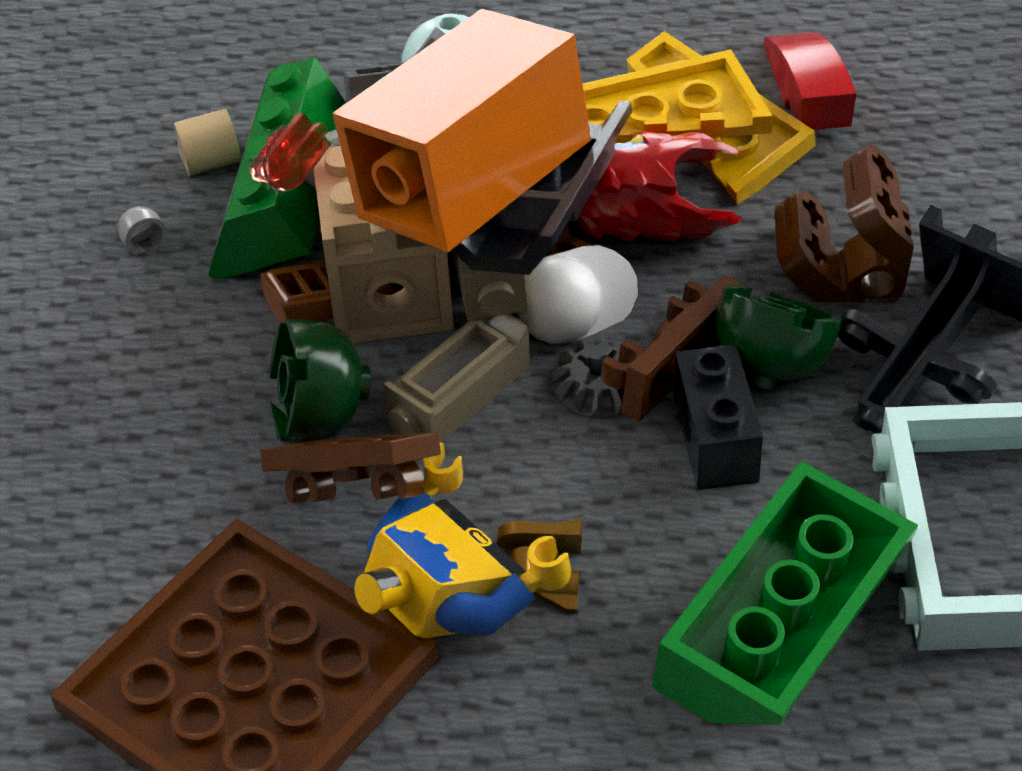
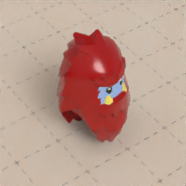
M636 132L631 141L614 143L615 155L576 220L588 235L597 240L603 234L628 242H632L636 237L675 242L679 238L698 239L711 236L714 231L739 223L741 216L735 215L734 211L700 208L680 197L676 189L677 182L675 181L674 167L675 164L684 162L713 161L715 158L739 155L738 151L727 143L715 141L711 136L700 132H686L673 137L670 134Z

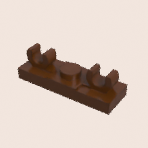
M724 275L708 290L699 283L688 281L684 287L682 300L674 296L669 299L666 314L667 320L657 329L651 345L644 349L635 342L624 340L620 344L618 362L608 356L603 360L602 381L610 387L624 389L621 413L640 422L674 388L675 352L716 347L715 321L723 288L726 285L742 286V283Z
M438 432L310 440L261 449L260 453L263 472L289 470L285 481V490L289 502L295 503L311 499V502L335 498L337 482L356 481L370 477L372 493L376 500L399 496V499L422 495L425 490V480L422 470L415 460L441 455ZM370 467H375L371 475Z

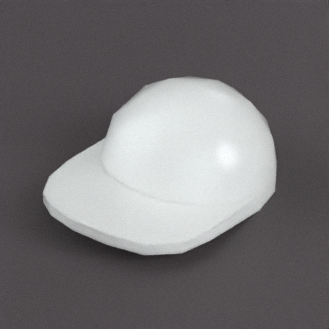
M599 245L582 246L544 257L530 275H524L527 311L518 312L521 321L529 326V332L536 339L549 344L572 343L617 324L628 316L638 295L637 276L629 261L616 251Z

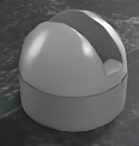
M137 206L128 209L121 216L117 225L121 241L133 255L146 251L137 242L150 238L152 246L155 248L164 244L167 238L165 223L156 212L147 207Z

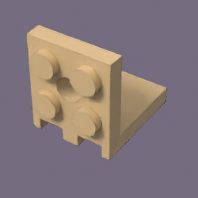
M336 146L329 150L313 151L312 160L335 327L344 331L353 343L454 330L447 252L359 219L341 146ZM388 283H397L404 286L401 291L392 295H383L376 292L379 287Z

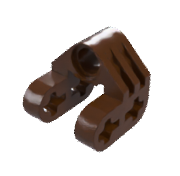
M870 144L843 162L847 210L859 234L846 241L843 249L839 252L831 246L828 218L819 202L810 193L800 190L775 207L776 245L779 263L793 284L814 302L865 303V298L888 299V303H894L902 296L905 290L914 249L913 239L911 238V223L909 222V208L901 201L899 180L893 165L879 148Z

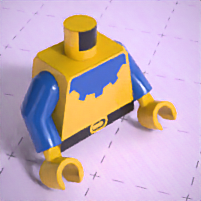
M439 442L441 455L422 459L425 476L424 494L405 499H399L398 497L384 514L367 544L369 559L364 573L358 576L355 581V597L365 612L374 614L388 609L415 636L424 639L456 633L489 636L534 601L536 598L532 593L536 589L558 590L569 582L571 576L568 553H563L555 560L558 554L555 538L552 536L540 537L531 543L528 549L530 569L526 572L448 500L443 499L435 502L432 498L436 493L447 494L454 492L463 481L461 456H458L448 468L439 469L445 458L444 444Z

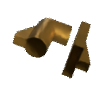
M582 518L559 523L529 521L504 523L498 527L496 543L503 550H511L510 557L527 572L530 569L528 549L531 543L540 537H554L558 552L581 553ZM571 569L569 582L563 588L552 591L538 588L532 593L533 596L566 612L578 613L580 570Z

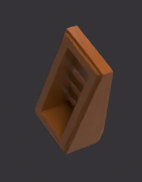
M325 260L277 268L261 274L265 301L280 323H286L285 319L324 322L334 318ZM388 283L379 287L376 292L383 295L393 294V288ZM319 287H322V288H323V290H321V291H315V290H314V289H317V288H319Z

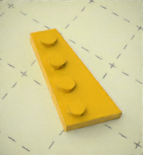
M664 31L626 59L628 73L700 57L701 55ZM760 95L773 115L772 133L712 137L715 141L727 143L736 148L739 155L715 158L713 161H701L736 204L761 190L816 146L815 131L762 95Z
M731 49L583 83L589 124H602L619 101H631L632 113L614 143L631 141L636 132L670 134L672 137L686 132H700L711 137L772 133L773 115Z

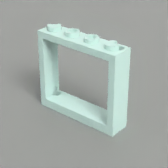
M1022 402L885 407L882 433L872 434L871 437L874 450L872 466L874 472L885 471L887 482L880 485V504L918 524L915 535L891 567L893 574L904 573L906 587H901L899 590L900 619H904L905 624H913L918 651L1022 647V594L942 597L914 453L1022 449Z

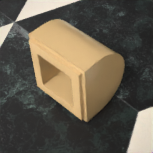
M227 109L174 123L180 157L189 176L241 162L237 136Z

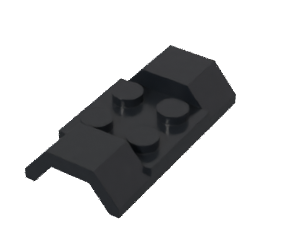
M619 101L602 124H589L591 141L451 251L472 270L530 275L553 248L567 222L576 221L615 155L614 142L632 113L631 101Z

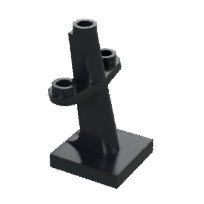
M930 205L919 222L925 279L939 285L904 336L901 337L859 311L847 310L840 318L842 323L838 338L843 344L858 353L868 354L870 350H873L888 358L859 399V409L853 417V421L858 427L866 431H872L873 434L882 433L885 407H907L927 379L945 385L947 391L954 398L965 404H979L982 399H989L997 389L994 379L979 367L945 356V354L982 304L1022 322V261L1019 262L997 252L996 233L974 224L965 238L944 229L942 209Z

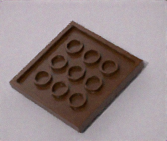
M236 518L52 692L50 696L57 712L141 771H336L440 658L439 643L433 638L424 639L415 636L399 619L387 610L374 614L365 612L357 602L355 590Z

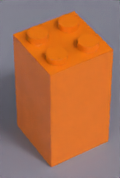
M485 9L479 10L332 113L358 218L446 252L451 251L591 141L575 34Z

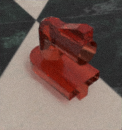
M304 113L296 114L288 126H279L268 137L264 147L250 165L252 178L257 182H268L270 186L280 191L299 187L332 145L325 137L329 130L322 123L313 124Z

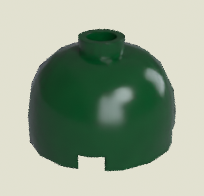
M738 285L724 286L715 321L718 346H737L748 384L763 389L776 390L779 380L800 381L813 375L827 361L842 323L840 318H830L831 313L824 309L770 292L769 297L759 296V300L755 301L750 299L753 288Z
M285 319L286 323H280L277 328L270 363V379H277L278 398L280 403L284 404L285 413H283L270 401L276 437L280 440L294 441L326 439L340 432L350 422L356 413L359 400L366 401L368 399L371 389L369 365L360 364L356 346L344 331L334 325L314 320Z

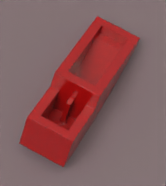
M816 32L764 36L763 44L785 109L791 108L793 117L813 130L851 127L857 93L842 59L832 44L824 36Z

